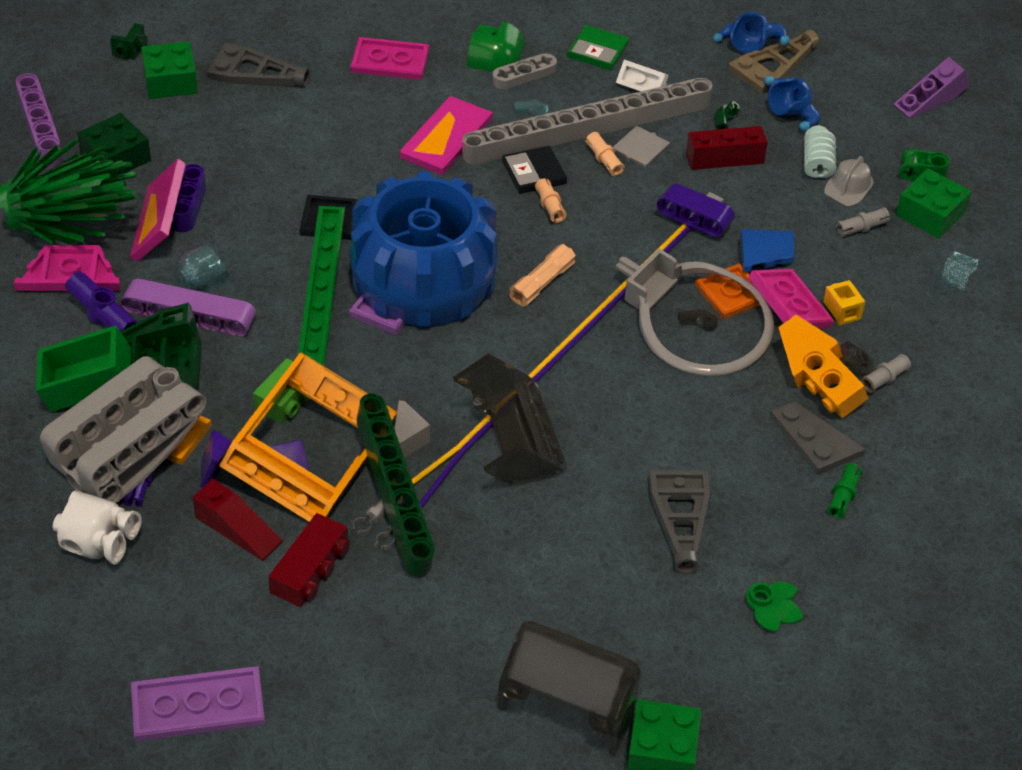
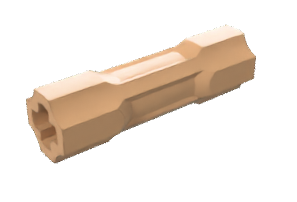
M560 244L552 250L541 264L509 288V296L512 301L522 307L527 306L547 284L575 263L576 255L573 250L564 244Z

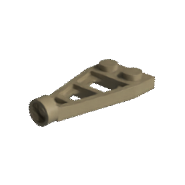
M807 30L798 37L790 39V43L786 46L777 43L762 48L760 51L755 50L746 53L730 62L728 70L762 94L770 88V86L764 83L765 77L772 76L774 79L785 78L812 49L819 45L818 35L813 30ZM789 51L795 56L788 60L779 53ZM771 59L779 67L774 72H771L758 62Z

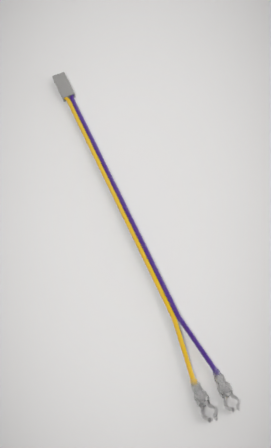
M711 192L706 195L723 203V198ZM683 224L658 249L668 253L692 227ZM629 277L467 436L412 479L413 485L457 453L420 500L421 508L462 455L625 295ZM382 499L366 510L365 517L357 518L354 521L351 535L355 534V526L357 524L369 521L370 527L367 530L358 532V539L359 536H366L371 532L372 524L376 525L384 519L386 511ZM390 525L388 532L378 534L377 543L374 544V549H377L378 541L381 538L393 536V542L390 545H382L381 554L382 551L391 550L395 545V538L391 534L392 529Z

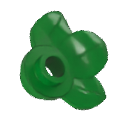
M781 581L771 585L759 582L747 590L746 603L754 610L755 620L764 629L777 632L780 623L795 624L803 619L801 610L791 600L797 593V587Z

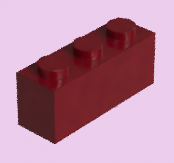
M762 126L694 131L688 133L686 156L691 170L764 164L768 141Z
M316 513L268 576L270 594L300 608L307 599L312 600L318 591L321 580L331 575L337 558L339 556L343 557L349 549L348 527Z

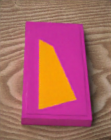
M449 96L399 151V158L444 175L462 154L463 136L466 133L484 129L493 119V112Z
M180 159L172 163L148 185L130 258L134 261L143 259L169 236L185 170V163Z

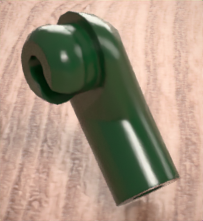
M731 101L728 105H723L716 110V130L728 128V121L737 116L740 107L736 102Z

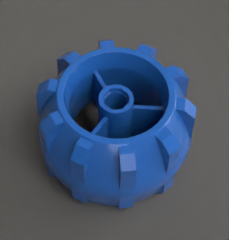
M418 171V177L400 181L391 177L376 184L377 195L375 197L366 196L356 202L352 210L353 232L351 233L352 242L350 248L353 286L359 296L363 295L369 305L375 309L376 314L386 319L392 318L397 320L400 318L404 321L405 325L416 326L417 328H431L432 326L460 321L470 316L483 299H487L491 295L495 287V272L499 255L496 233V210L492 202L483 197L474 198L472 196V184L457 177L452 181L431 177V172Z

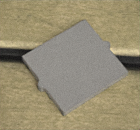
M636 126L614 145L613 149L616 153L626 157V160H631L646 168L670 146V142L656 136L654 132L650 133Z

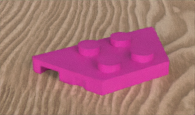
M45 245L38 253V257L26 266L27 272L25 275L14 280L15 291H68L65 288L66 281L73 273L81 271L99 287H106L112 291H120L121 289L120 280L118 277H115L112 272V266L105 259L99 245Z

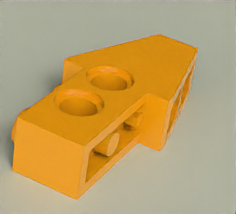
M794 315L778 327L798 388L806 385L813 395L818 393L823 398L821 401L830 413L835 411L841 419L868 400L865 386L839 360L843 355L839 343L834 338L798 315ZM816 366H821L819 369L812 370ZM832 384H838L834 388H828Z

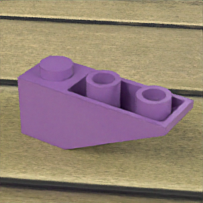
M948 57L897 100L894 105L908 118H912L949 102L970 86L966 72Z

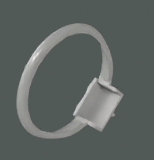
M658 249L642 266H639L627 257L622 256L619 259V263L615 268L629 277L626 284L625 301L639 309V328L645 343L660 360L669 366L700 376L728 375L742 371L754 364L769 347L774 331L771 309L760 292L744 278L705 262L695 261L677 264V260L661 249ZM696 273L720 275L740 283L757 298L764 313V331L755 348L742 358L717 365L698 364L679 358L661 344L653 330L649 311L678 282L677 277Z

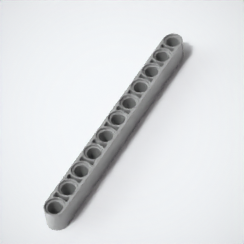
M696 78L472 131L463 136L462 158L468 164H480L500 159L502 155L587 138L593 132L604 134L703 110L710 106L713 85L708 79Z

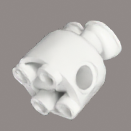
M75 490L71 493L62 514L59 513L55 517L53 530L57 531L58 544L62 549L90 559H101L105 556L106 560L115 565L120 562L125 554V537L133 540L137 536L142 518L137 511L125 512L124 508L118 507L112 501Z

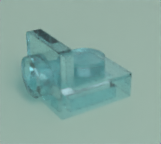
M954 251L946 260L940 277V283L963 291L967 286L970 275L976 270L979 260Z

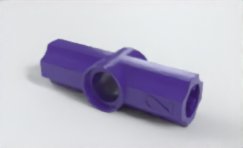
M81 271L75 272L66 281L65 288L88 309L87 316L91 321L104 324L108 328L116 325L120 332L138 323L115 302L116 295L111 289L99 287L85 273Z

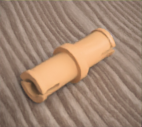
M598 132L589 134L585 142L595 153L596 160L604 164L611 176L621 174L625 166L616 157L613 147L607 145Z
M540 179L535 184V189L541 198L540 203L542 207L547 210L552 222H562L567 215L561 205L559 194L553 190L548 179L547 181L546 179Z

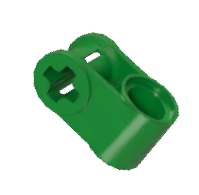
M917 149L905 150L901 156L903 165L899 169V176L903 180L914 182L928 168L947 178L950 158L941 152H928ZM912 156H914V162H913V163L911 162ZM910 168H912L911 175H909Z

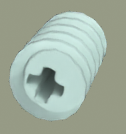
M820 125L813 126L806 131L804 136V172L812 178H829L836 172L837 168L836 138L825 127Z

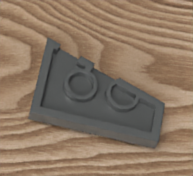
M795 401L771 411L770 418L817 475L865 455L866 449Z

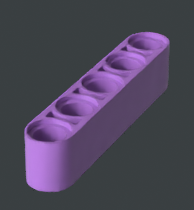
M25 73L16 78V87L34 147L37 146V153H41L40 160L56 143L58 148L61 149L60 141L38 77L31 73ZM60 156L47 168H53L59 163L63 162L62 156Z
M143 279L132 280L120 302L121 307L126 312L132 313L133 311L137 315L147 317L163 309L189 302L197 328L206 330L212 328V331L234 336L238 334L239 337H244L247 334L256 316L255 308L245 301Z

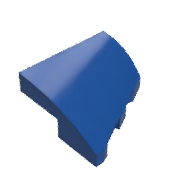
M741 229L740 241L743 272H751L752 265L757 264L769 268L777 264L794 262L793 231Z

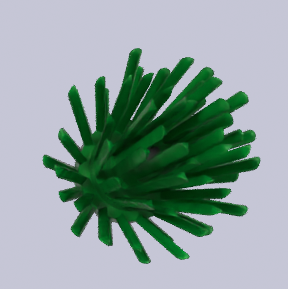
M79 139L72 140L62 149L58 148L56 143L40 160L41 153H37L38 149L36 146L14 178L0 186V209L4 208L9 219L5 220V223L14 231H28L53 245L56 244L53 238L71 245L75 244L74 240L84 242L85 239L82 235L63 231L62 229L105 236V233L101 231L53 222L77 221L95 223L105 219L125 218L126 216L123 214H106V212L117 211L118 207H111L118 206L117 202L137 199L138 196L132 195L136 191L132 189L126 190L127 183L122 181L135 178L137 174L134 171L111 177L110 174L131 167L132 163H124L123 161L113 163V160L110 161V159L100 162L104 158L103 155L91 159L92 156L105 150L106 146H103L81 156L76 153L47 172L38 175L77 144Z

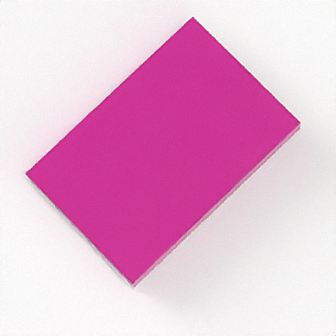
M359 37L351 63V73L422 80L429 53V44Z
M793 269L751 271L748 277L783 323L794 315H798L818 329H826L833 325V318Z

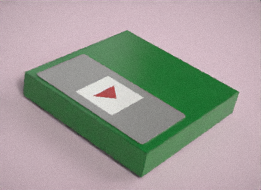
M585 25L568 50L567 58L612 71L628 46L629 37Z

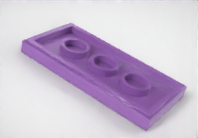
M259 666L131 682L135 741L265 725Z

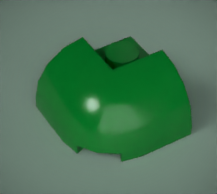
M502 21L500 28L479 25L477 31H473L467 67L493 72L496 68L518 62L525 47L523 35L512 24Z

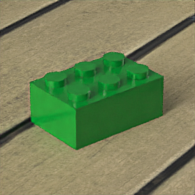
M115 325L38 349L35 391L51 412L76 405L130 366L131 347Z

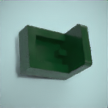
M134 23L126 37L112 35L110 38L112 55L135 60L142 50L141 47L147 46L148 38L144 32V25Z

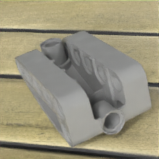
M145 356L48 424L41 432L40 442L50 464L66 476L74 490L86 492L117 503L147 478L177 447L205 409L206 398L189 384L182 382L176 369L171 367L165 368L151 357Z

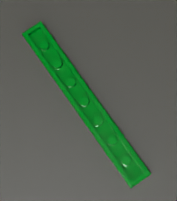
M319 206L298 348V355L302 352L324 367L341 250L345 207Z

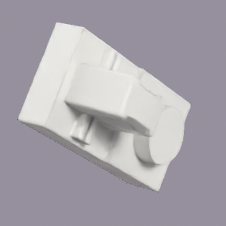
M624 60L616 83L638 91H645L666 86L669 75Z

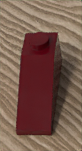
M210 480L193 496L196 519L261 561H264L283 543V540L235 492L218 481Z

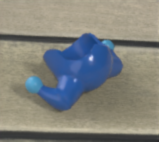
M753 11L743 13L734 23L726 25L720 33H716L713 36V40L716 43L722 42L723 38L730 37L733 46L742 53H749L755 50L760 51L769 39H780V44L783 46L790 43L786 28L783 25L769 23L765 16Z
M772 76L765 77V85L770 86L768 102L773 113L780 116H800L805 120L799 125L800 130L806 132L810 127L820 122L821 116L811 103L812 90L808 83L796 77L790 79H774Z

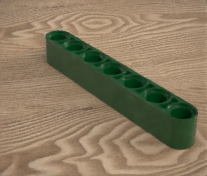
M368 393L361 397L356 418L357 425L403 566L410 575L423 576L430 570L435 546L386 402L380 395Z

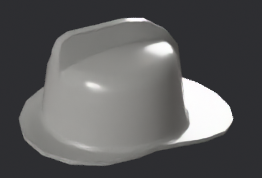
M859 156L857 160L848 159L841 162L836 172L827 182L824 189L825 194L845 206L860 203L874 183L870 168L864 163V158Z

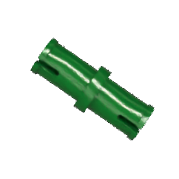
M853 463L845 465L840 481L833 488L834 495L827 508L829 515L835 509L833 517L839 519L845 517L850 501L857 494L856 486L863 473L861 467L855 473L858 465Z

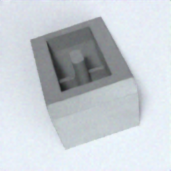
M399 401L395 432L405 458L430 443V424L405 401Z

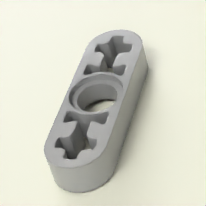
M540 54L496 68L493 71L492 83L499 89H508L552 75L556 71L557 60L551 54ZM527 70L530 73H521L519 71Z

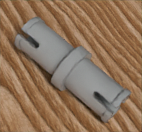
M885 207L869 213L860 212L857 213L856 217L838 221L836 227L841 226L842 228H838L837 231L842 238L860 231L865 233L872 227L889 223L890 218L885 217L890 215Z
M899 354L888 363L879 364L875 371L861 379V383L865 386L866 392L872 393L882 385L894 382L898 375L909 370L911 362L906 355Z

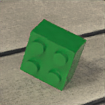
M190 41L161 45L153 44L141 47L149 99L198 94Z
M927 168L901 193L896 216L940 239L966 213L972 191Z
M637 699L627 770H694L701 708Z

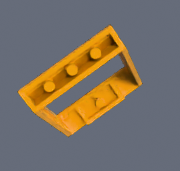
M301 352L232 441L219 466L310 522L316 513L325 517L330 514L367 461L366 450L364 449L362 454L356 457L337 486L333 487L254 438L251 434L275 404L274 402L287 385L357 428L356 418L361 397L368 393ZM387 406L391 420L393 421L395 416L397 415V411Z

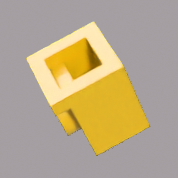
M850 280L827 286L823 300L836 319L838 326L862 319L866 301Z

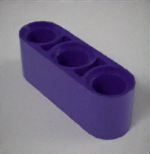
M198 164L185 166L171 224L172 229L176 232L182 233L192 230L206 192L204 169Z
M680 184L670 185L656 203L659 212L664 216L713 237L721 236L735 218L733 209L727 204Z

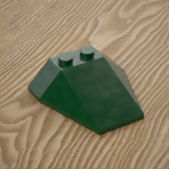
M189 302L163 309L121 331L131 347L130 365L140 358L148 356L165 368L171 367L176 369L182 382L189 384L191 387L198 386L201 340Z

